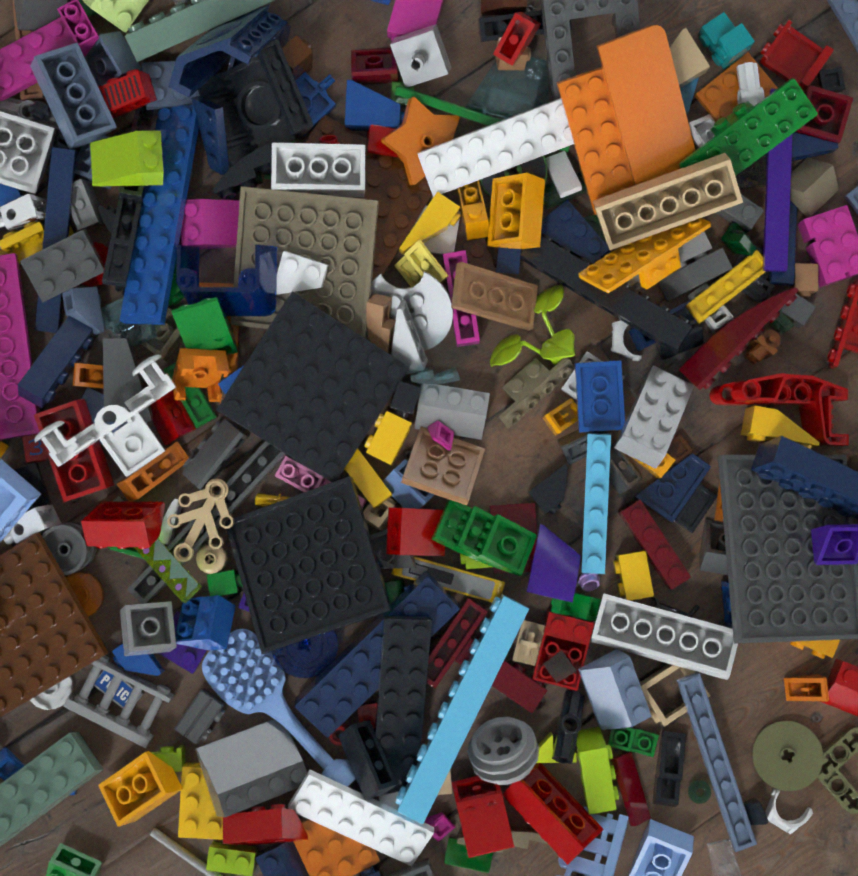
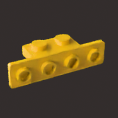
M33 221L26 224L21 231H12L3 236L4 239L0 240V255L16 253L19 264H21V260L41 251L43 248L45 225L41 222ZM71 225L69 227V236L75 234Z

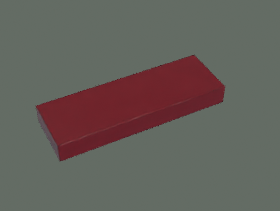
M628 751L614 757L611 761L627 816L629 817L630 826H638L649 820L651 816L632 751Z

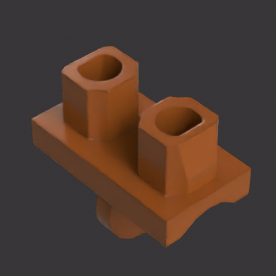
M774 330L763 332L755 340L752 339L748 343L751 348L744 354V357L754 365L762 359L765 360L773 356L778 351L776 348L780 344V335Z

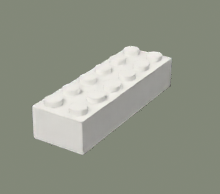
M603 594L591 638L592 642L725 680H728L730 677L738 644H734L733 629L608 594Z

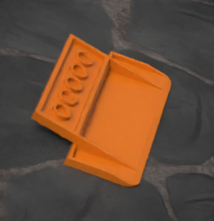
M651 25L597 45L602 67L556 82L595 215L597 214L592 201L679 170L681 168L678 164L695 151L666 32L659 25Z

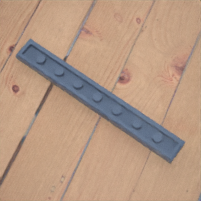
M699 672L677 679L733 850L738 852L757 845Z

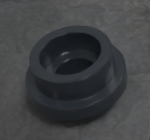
M34 101L28 107L31 117L37 121H48L51 117L50 107L43 102Z

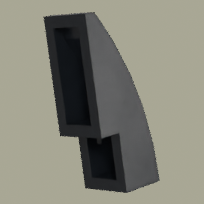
M662 731L652 804L670 807L679 805L680 781L683 777L685 733Z

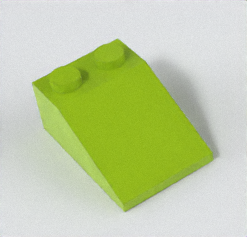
M134 131L90 142L92 186L163 185L161 131Z

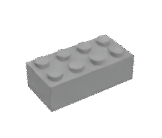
M653 365L642 382L614 448L656 469L667 454L694 385Z

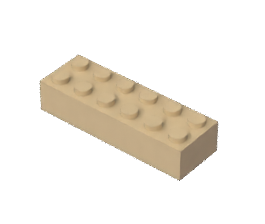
M726 153L592 202L609 250L741 204L743 200L731 160Z

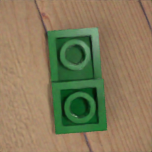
M634 727L612 729L608 745L625 751L654 757L660 734Z

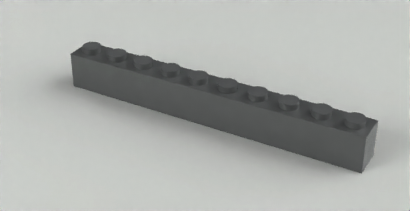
M265 441L226 483L229 491L225 498L229 515H232L280 464L285 456H287L286 453ZM215 503L211 512L218 530L221 527L219 523L221 516ZM225 517L223 519V524L225 523V521H227L229 517ZM191 520L166 547L174 558L175 547L185 542L195 520ZM205 524L192 547L194 555L209 540ZM183 548L181 550V555L183 557L188 556V549ZM171 559L154 560L127 589L141 604L150 603L172 580L170 579ZM178 561V562L181 564L182 567H184V566L188 563V561H187V562H180V561ZM162 565L165 566L164 572L159 571V567Z

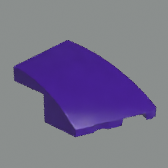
M540 524L526 592L573 603L581 556L548 528Z

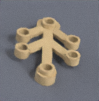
M212 479L206 484L205 489L191 494L183 493L179 496L178 503L182 507H189L198 500L206 499L201 508L179 515L172 514L167 519L168 525L172 528H178L182 523L195 520L185 542L177 545L174 549V556L178 561L187 562L192 559L194 555L192 547L204 524L209 535V546L212 549H220L223 546V538L218 535L211 511L216 503L221 516L219 520L221 527L228 529L234 525V518L229 515L225 502L229 491L225 481ZM215 486L221 488V492L218 495L213 492ZM184 496H188L190 499L187 505L182 503ZM174 516L179 519V523L175 526L171 523V519ZM225 517H229L231 520L229 526L223 524ZM214 538L220 540V545L217 547L212 544ZM183 548H187L189 551L186 557L181 555Z

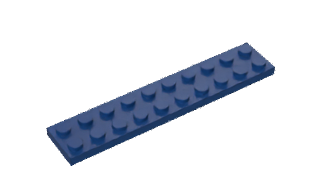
M193 105L162 108L158 112L156 131H161L163 185H149L145 187L135 248L133 250L119 320L124 324L165 325L199 130L197 113Z

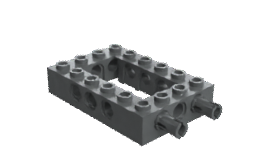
M540 0L552 101L561 98L556 82L575 76L569 20L614 13L612 16V26L615 27V36L618 38L640 29L637 0Z

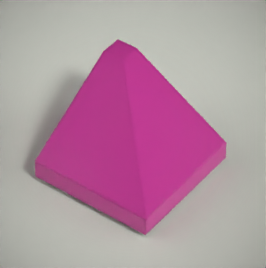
M440 421L429 425L428 431L432 439L450 451L454 431Z
M442 812L426 817L424 823L434 827V834L432 836L438 842L455 828V825Z

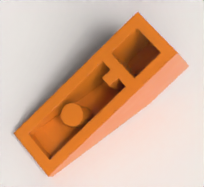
M178 441L166 448L165 452L117 483V486L128 501L139 499L184 465L189 457Z

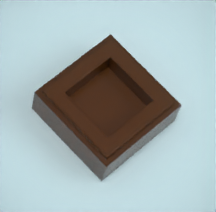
M681 433L672 439L667 451L676 460L674 462L675 465L694 452Z

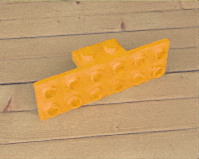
M699 218L621 246L578 273L579 278L606 293H610L639 274L641 287L649 289L681 268L678 248L710 228L711 222Z

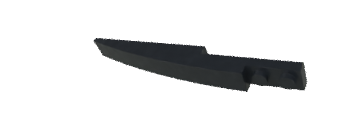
M146 105L135 109L131 132L156 131L159 109L146 110ZM146 186L119 187V199L102 278L103 284L125 288L127 286Z

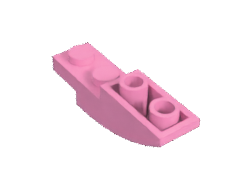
M285 456L275 474L277 478L303 492L332 483ZM358 495L361 507L363 509L367 500Z

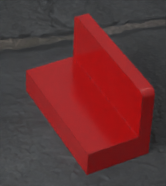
M173 390L150 405L153 413L152 422L165 445L196 429L181 400H175Z

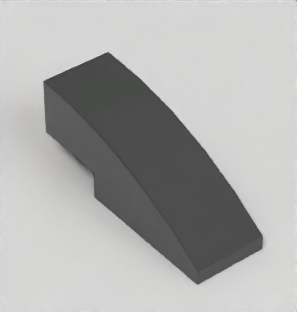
M723 248L668 275L659 281L658 285L668 302L729 272L733 268Z

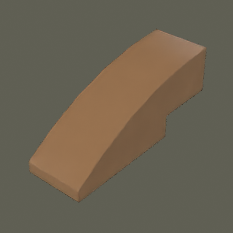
M375 293L366 304L369 339L371 343L391 355L396 321L390 319L392 298Z

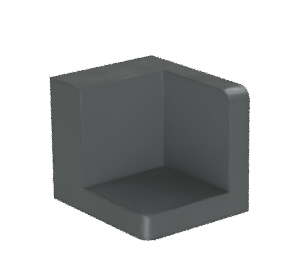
M795 294L797 299L788 307L784 305L780 311L793 320L791 322L792 325L800 328L804 326L816 306Z

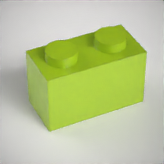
M213 841L209 846L206 870L253 876L256 870L257 861L255 857L258 853V847L223 844V842Z

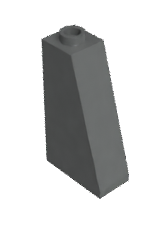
M109 333V338H103L104 407L120 405L131 412L124 402L141 392L145 387L140 373L135 376L132 375L133 370L138 364L130 339L123 338V333ZM150 405L139 412L145 422L153 420ZM106 411L104 413L105 422H116L117 418L114 412Z

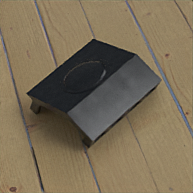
M278 39L270 41L263 47L257 57L251 58L249 64L242 62L223 73L216 74L198 89L201 97L223 107L230 168L256 149L267 144L272 146V143H291L301 138L314 126Z

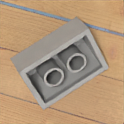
M422 382L414 429L420 430V427L428 429L429 425L440 421L454 431L455 436L482 440L490 393Z

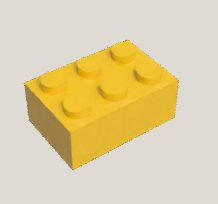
M186 762L182 766L181 786L183 789L180 793L178 837L223 840V817L216 815L200 763Z

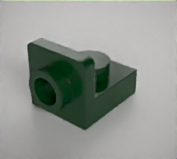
M736 222L731 223L721 238L724 244L735 254L752 256L757 249L751 243V238Z

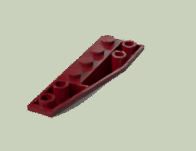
M793 287L774 295L728 322L712 335L679 368V371L699 390L702 388L708 389L715 382L713 377L719 371L724 373L732 365L730 360L735 355L739 356L748 347L746 344L752 338L755 340L764 331L762 327L768 321L772 323L781 314L779 310L784 305L788 307L797 299L795 294L799 290Z

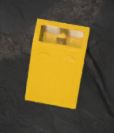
M756 405L745 409L741 435L747 436V441L760 443V441H770L783 436L809 449L819 446L820 442L779 410Z

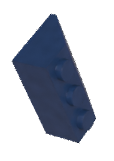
M293 841L275 843L259 851L255 857L263 876H309Z

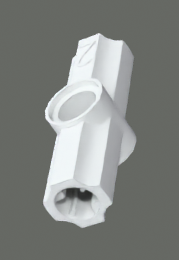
M747 62L736 67L739 84L737 94L738 105L749 101L755 106L765 99L764 90L760 87L757 63Z

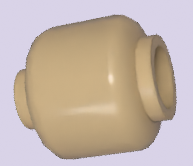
M209 544L200 548L196 556L197 566L201 571L208 574L218 573L223 570L228 560L227 553L223 547L212 549Z

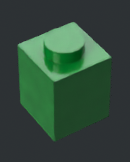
M237 569L207 574L210 596L240 592V587H243L239 573L237 574Z

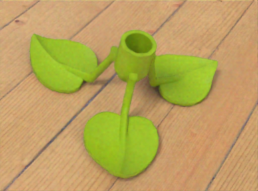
M562 284L541 292L537 296L534 309L535 313L542 312V317L552 338L547 339L540 350L526 341H521V337L518 334L510 335L500 341L493 350L490 359L491 367L504 365L516 359L521 352V346H526L539 353L543 359L550 360L553 365H557L563 358L575 356L574 333L570 329H565L555 334L547 317V311L556 309L563 299L564 287Z

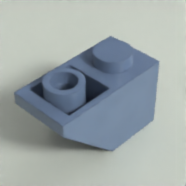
M97 287L71 288L62 293L67 317L71 316L92 328L93 336L105 332V320L100 308L101 297L98 294Z

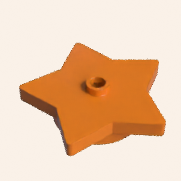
M415 97L408 99L402 124L381 139V142L394 151L404 163L409 185H415L425 177L417 153L452 140L460 118L458 115H434Z

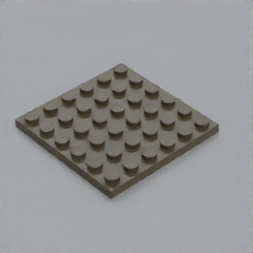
M241 186L231 325L268 329L290 293L271 294L283 251H288L329 265L323 287L296 291L294 293L367 339L366 304L371 298L379 200Z

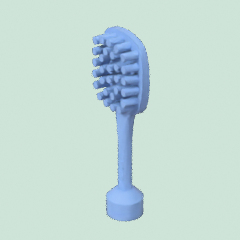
M248 629L234 630L230 633L227 649L210 650L202 663V672L212 689L228 705L245 714L262 712L275 719L295 737L324 770L322 772L323 776L347 787L356 779L348 759L333 760L295 717L283 696V687L286 682L284 668L273 651L261 654L258 639L254 632Z

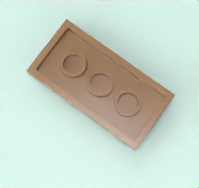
M459 262L456 264L451 308L524 330H531L534 325V309L538 286Z

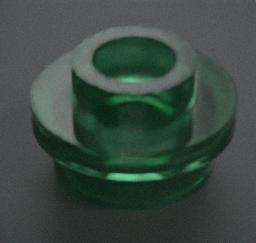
M703 780L693 781L688 787V796L697 804L705 803L711 796V788ZM702 788L704 790L702 796L696 795L697 789Z

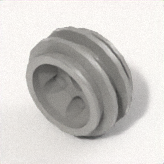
M497 717L478 727L469 741L467 752L474 772L482 780L497 785H506L520 781L530 773L538 761L540 749L532 728L524 721L511 717Z

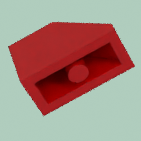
M516 12L493 55L514 66L531 43L541 23L523 12Z

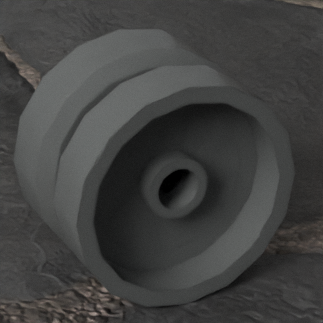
M72 521L55 525L46 530L42 535L64 575L73 574L91 564L96 556L97 547L86 545L81 523Z

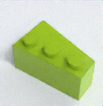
M600 727L582 729L578 732L576 746L578 753L576 754L580 765V776L588 813L590 815L617 810L615 801L619 800L617 786H613L612 780L616 779L614 766H610L609 759H613L611 746L606 745Z

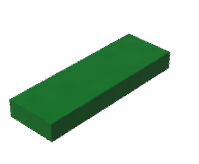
M176 362L163 369L165 374L168 373L171 379L173 378ZM185 387L186 400H181L196 428L198 429L216 419L217 415L202 389Z

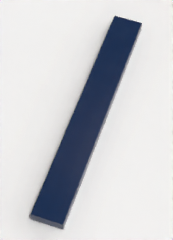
M52 147L42 250L69 237L76 150ZM62 293L43 303L38 295L36 331L56 333L59 330L63 300Z

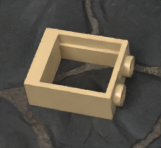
M667 664L639 682L646 702L652 709L650 713L656 724L660 722L665 727L686 713L687 710L685 704H682L664 716L647 689L679 668L685 677L694 674L695 671Z

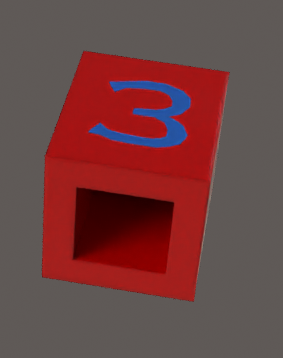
M37 434L22 436L26 463L49 461L43 441L39 440L36 443L34 441Z

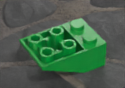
M217 297L206 298L201 302L182 305L178 309L171 310L186 348L226 351V355L238 353L233 329Z

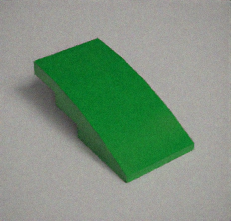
M448 499L432 540L474 560L511 574L522 576L537 535L499 514L493 516L476 506L470 508L467 505Z

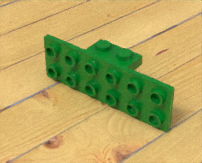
M791 78L757 105L753 106L749 101L740 103L726 118L722 117L717 120L714 127L710 129L714 137L678 165L682 169L726 153L731 160L736 176L817 116L818 113L797 81Z

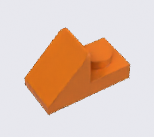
M74 363L72 386L104 389L103 366Z

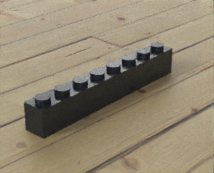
M541 234L540 247L524 249L520 254L521 260L675 354L678 353L692 330L689 320L680 315L677 317L669 313L670 309L663 304L658 303V305L650 302V297L640 291L635 293L630 290L631 286L626 282L610 293H606L580 279L578 273L592 265V263L582 256L580 258L572 255L573 252L564 245L560 247L552 243L553 239L546 234Z

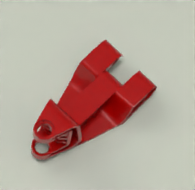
M780 373L716 385L710 390V400L715 405L743 406L750 404L799 406L802 429L820 442L819 446H849V434H832L834 424H831V419H834V414H831V410L834 409L831 401H847L848 388L812 375ZM723 390H724L725 393H726V398H725V399H724L723 396H722V391H723Z

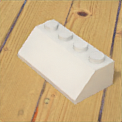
M272 143L271 189L341 197H364L365 145Z

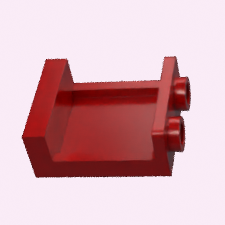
M788 20L785 26L780 24L773 35L776 39L773 43L767 42L760 52L763 57L759 63L785 81L794 78L804 92L831 56L834 49L828 45L824 49L792 28L791 24L793 22Z
M389 507L386 554L445 556L446 546L432 540L443 510Z

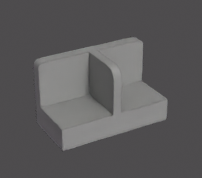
M83 179L75 181L73 185L71 215L77 229L81 231L96 224H105L98 211L100 204L91 182Z

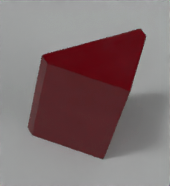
M391 48L351 50L353 81L361 85L398 82L397 63Z

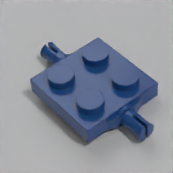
M304 72L295 80L314 125L307 133L317 125L319 120L325 115L327 116L336 107V104L326 92V89L335 83L331 75H328L321 83H318Z

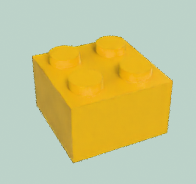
M386 411L385 415H379L375 423L378 429L374 436L370 434L364 447L367 448L366 453L393 466L412 427V423Z

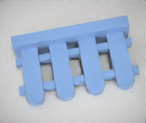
M607 813V817L590 814L604 829L601 838H595L584 849V851L596 854L595 859L591 861L577 856L567 865L559 857L558 863L560 867L566 869L565 876H571L572 871L586 876H614L629 817L619 814L617 821L612 819L613 815ZM608 834L613 835L612 843L606 841ZM602 856L607 858L606 865L600 863Z

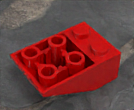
M547 609L543 624L545 627L532 680L577 691L581 678L578 669L584 666L594 622L553 613Z
M479 776L451 782L468 857L471 858L513 848L514 842L500 785L484 781Z

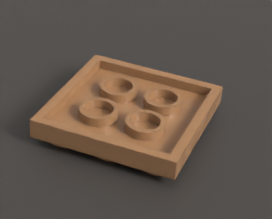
M420 427L401 483L467 505L485 448L453 438L452 448L448 451L432 439L427 428Z

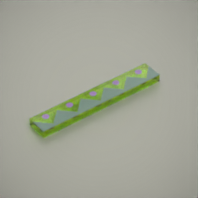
M118 496L114 501L125 500L122 497ZM159 538L147 549L134 547L182 602L186 603L202 587Z

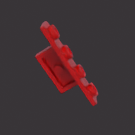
M858 280L850 283L846 292V296L849 298L847 304L843 305L840 312L842 321L840 327L838 326L834 332L833 339L836 340L834 348H831L827 355L828 368L831 369L838 367L843 349L858 354Z

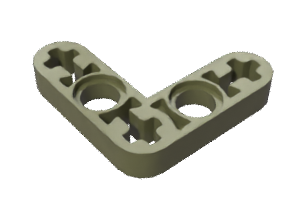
M851 726L823 750V764L828 761L825 758L826 755L835 764L828 762L824 766L826 771H820L817 779L843 809L851 814H857L858 792L838 770L858 752L857 741L854 740L849 744L852 746V749H849L842 742L845 740L849 743L854 738L852 733L858 734V727ZM837 746H842L845 750L844 756L837 759L833 755V750ZM834 779L842 780L843 786L841 790H832L831 783ZM847 793L852 799H856L855 807L848 806L850 803L843 796Z

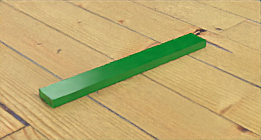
M402 86L396 88L395 95L407 99L415 97L422 104L488 126L502 121L501 119ZM567 146L559 150L568 152L570 146Z

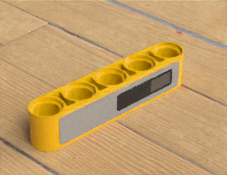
M416 556L413 557L417 568H393L391 573L415 581L424 571H427L445 590L491 603L495 597L500 598L505 586L504 581Z

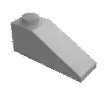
M402 300L396 313L391 356L410 367L405 374L408 375L425 370L428 359L407 302Z

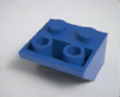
M219 595L183 599L175 634L176 644L204 650L227 649L236 606Z

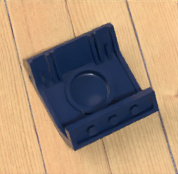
M270 4L210 29L176 58L168 87L189 98L228 64L230 55L249 64L252 57H257L263 47L272 39L278 38L281 31L284 32L286 30L288 22L281 19L277 14L269 13Z

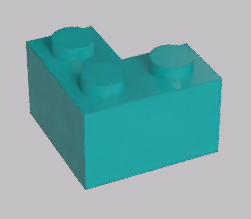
M725 12L702 26L698 33L702 46L708 47L712 53L714 63L717 66H721L723 70L748 53L755 42L744 25L741 23L735 27Z

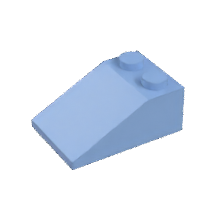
M650 819L641 838L628 876H682L693 853L694 836Z

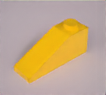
M437 192L400 246L399 252L404 255L418 240L425 243L446 231L450 225L454 227L461 217L459 214L460 206Z

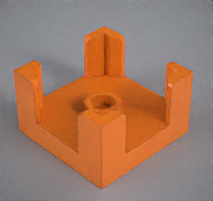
M180 348L172 381L177 386L173 389L175 400H186L185 387L207 388L209 401L220 402L222 389L218 383H220L222 373L224 378H227L229 373L226 351Z

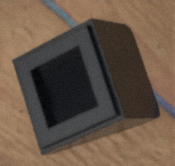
M751 798L743 802L751 825L768 824L769 821L760 801L756 798Z

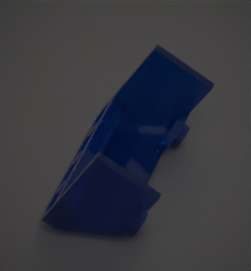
M255 244V268H247L240 273L238 287H199V247L177 245V285L189 305L201 302L206 298L217 297L226 316H270L276 309L277 247Z

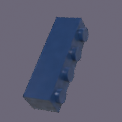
M68 316L17 385L18 395L42 409L47 402L51 403L56 395V389L59 385L66 383L69 371L74 367V363H80L82 353L92 347L94 343L93 329Z

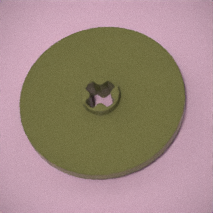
M779 721L770 724L759 733L753 745L752 758L757 773L768 785L782 791H797L809 786L818 777L823 765V750L816 735L806 726L793 721ZM785 749L788 752L793 751L794 756L791 757V762L781 759Z

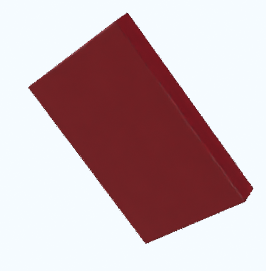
M535 503L489 506L491 515L499 514L537 535ZM536 540L523 572H531ZM493 567L494 574L509 573Z

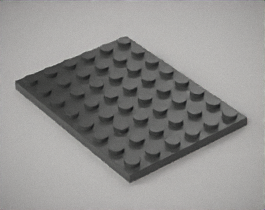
M756 455L718 456L734 644L858 639V565H816L814 563L811 529L825 525L853 524V518L842 516L833 508L823 507L812 498L801 497L798 494L799 492L793 489L782 488L774 480H766L759 477V473L751 470ZM823 455L847 467L846 455Z

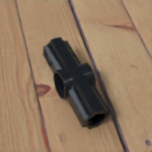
M565 691L559 722L556 725L557 734L552 759L563 764H571L573 762L577 736L581 729V715L585 696L577 691ZM564 723H569L573 731H568Z

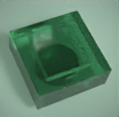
M779 310L781 314L769 324L776 332L779 333L781 331L784 334L794 324Z

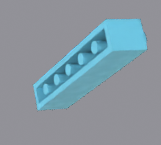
M588 433L582 573L605 574L611 434Z

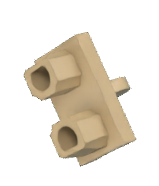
M526 620L523 621L519 630L512 658L513 661L535 666L545 625Z

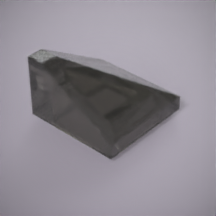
M562 650L543 663L556 683L576 672V669Z

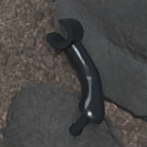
M651 597L657 602L655 608L691 618L700 609L696 604L688 614L685 611L659 603L657 598Z

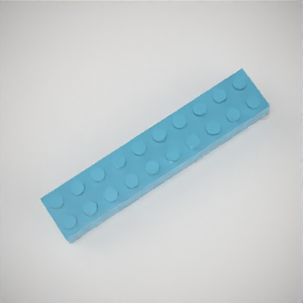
M501 594L500 598H494L490 606L493 612L489 619L484 618L479 629L482 634L479 640L475 638L469 649L471 656L468 661L464 659L458 671L461 676L458 682L453 681L448 691L450 699L448 703L443 701L438 711L440 719L437 724L432 723L427 734L429 741L427 745H421L417 754L418 763L416 766L412 764L406 776V782L408 783L406 787L401 786L396 796L397 812L421 824L424 823L529 611L527 606Z

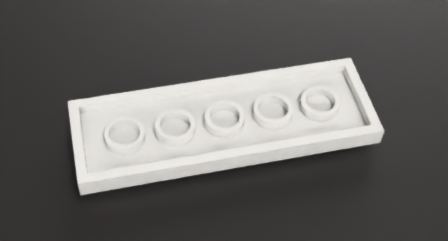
M312 770L308 771L288 805V809H294L297 814L410 866L414 864L434 834L433 826L426 823L421 824L373 798L365 800L362 793Z

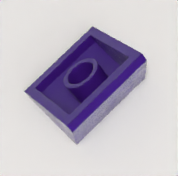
M858 524L825 525L811 529L813 556L816 565L858 564Z

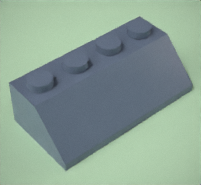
M78 43L34 57L30 67L69 150L87 145L117 128Z

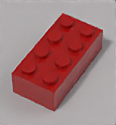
M85 398L33 414L39 432L56 421H63L64 424L58 429L67 441L93 424ZM99 440L59 467L49 455L50 451L44 444L64 502L114 486Z

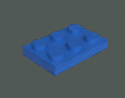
M622 362L575 363L579 432L622 430L625 424Z

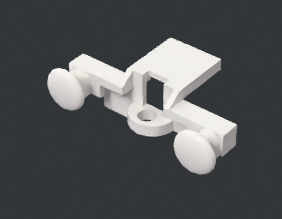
M159 354L151 356L133 370L132 375L135 376L140 373L149 386L124 402L131 412L120 405L106 406L97 413L95 424L93 423L68 441L58 429L64 422L56 421L36 435L34 438L35 443L42 440L50 451L49 455L59 467L100 439L126 477L165 452L166 450L139 414L140 411L177 387L168 373L164 374L156 363L162 356ZM106 411H112L116 414L117 419L114 424H107L104 421L103 416ZM126 421L128 422L126 425H124L114 433L112 432V430L120 426L122 423Z

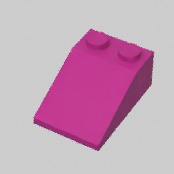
M186 200L181 228L182 247L185 250L236 247L240 200Z

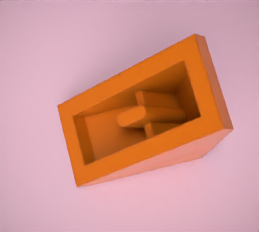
M814 674L784 678L786 701H829L826 677Z

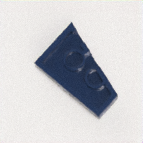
M201 96L192 97L210 169L224 175L229 170L223 107Z
M568 199L542 220L541 234H546L552 238L553 243L566 246L573 252L572 254L579 258L582 256L594 264L611 252L607 244Z
M692 453L667 471L662 478L655 480L634 497L673 523L711 466Z

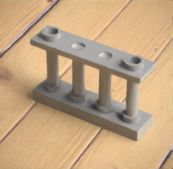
M103 656L91 663L93 667L80 693L76 694V696L68 697L63 707L147 748L154 738V735L150 734L149 728L163 700L169 703L175 695L170 693L171 690L161 684L157 686L109 662L107 656ZM103 669L114 676L100 704L95 706L88 702V696ZM124 680L134 685V688L121 714L115 716L109 713L108 707L121 681ZM144 690L155 697L141 725L136 727L129 723V717Z

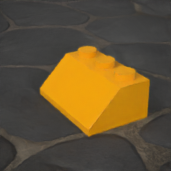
M530 173L493 179L487 246L513 249L540 247L545 179Z
M149 751L144 752L98 785L118 827L137 821L183 789L174 769Z

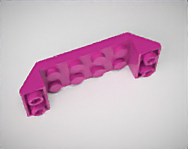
M73 0L57 8L61 15L60 18L0 49V101H4L38 83L30 67L35 56L78 43L85 58L99 39V36L79 0Z

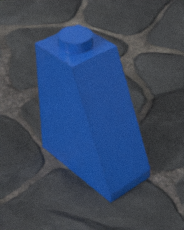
M347 80L345 128L352 131H368L370 125L398 128L402 124L405 112H401L399 103L353 80Z

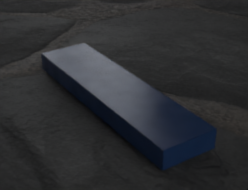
M791 200L787 272H770L769 284L794 285L797 207Z

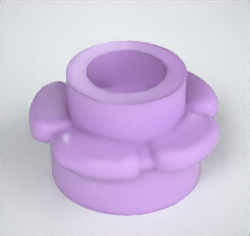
M582 573L579 577L578 585L584 591H593L599 587L600 577L594 573Z

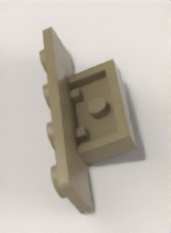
M535 358L505 384L502 389L514 403L499 416L503 424L507 428L517 424L523 415L535 408L542 398L553 392L561 381L567 379L575 369L571 360L563 358L549 371Z

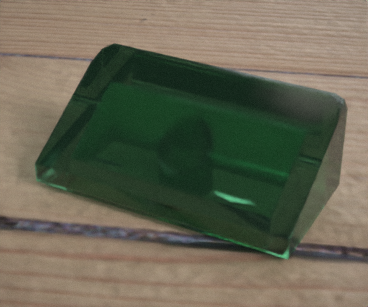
M581 172L576 173L581 183L582 190L560 198L553 182L545 185L543 203L546 209L564 203L567 199L572 200L588 193Z

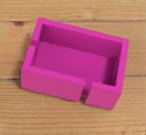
M847 205L806 218L797 224L804 243L809 242L813 238L815 240L814 243L806 247L811 264H818V285L820 288L858 275V234Z

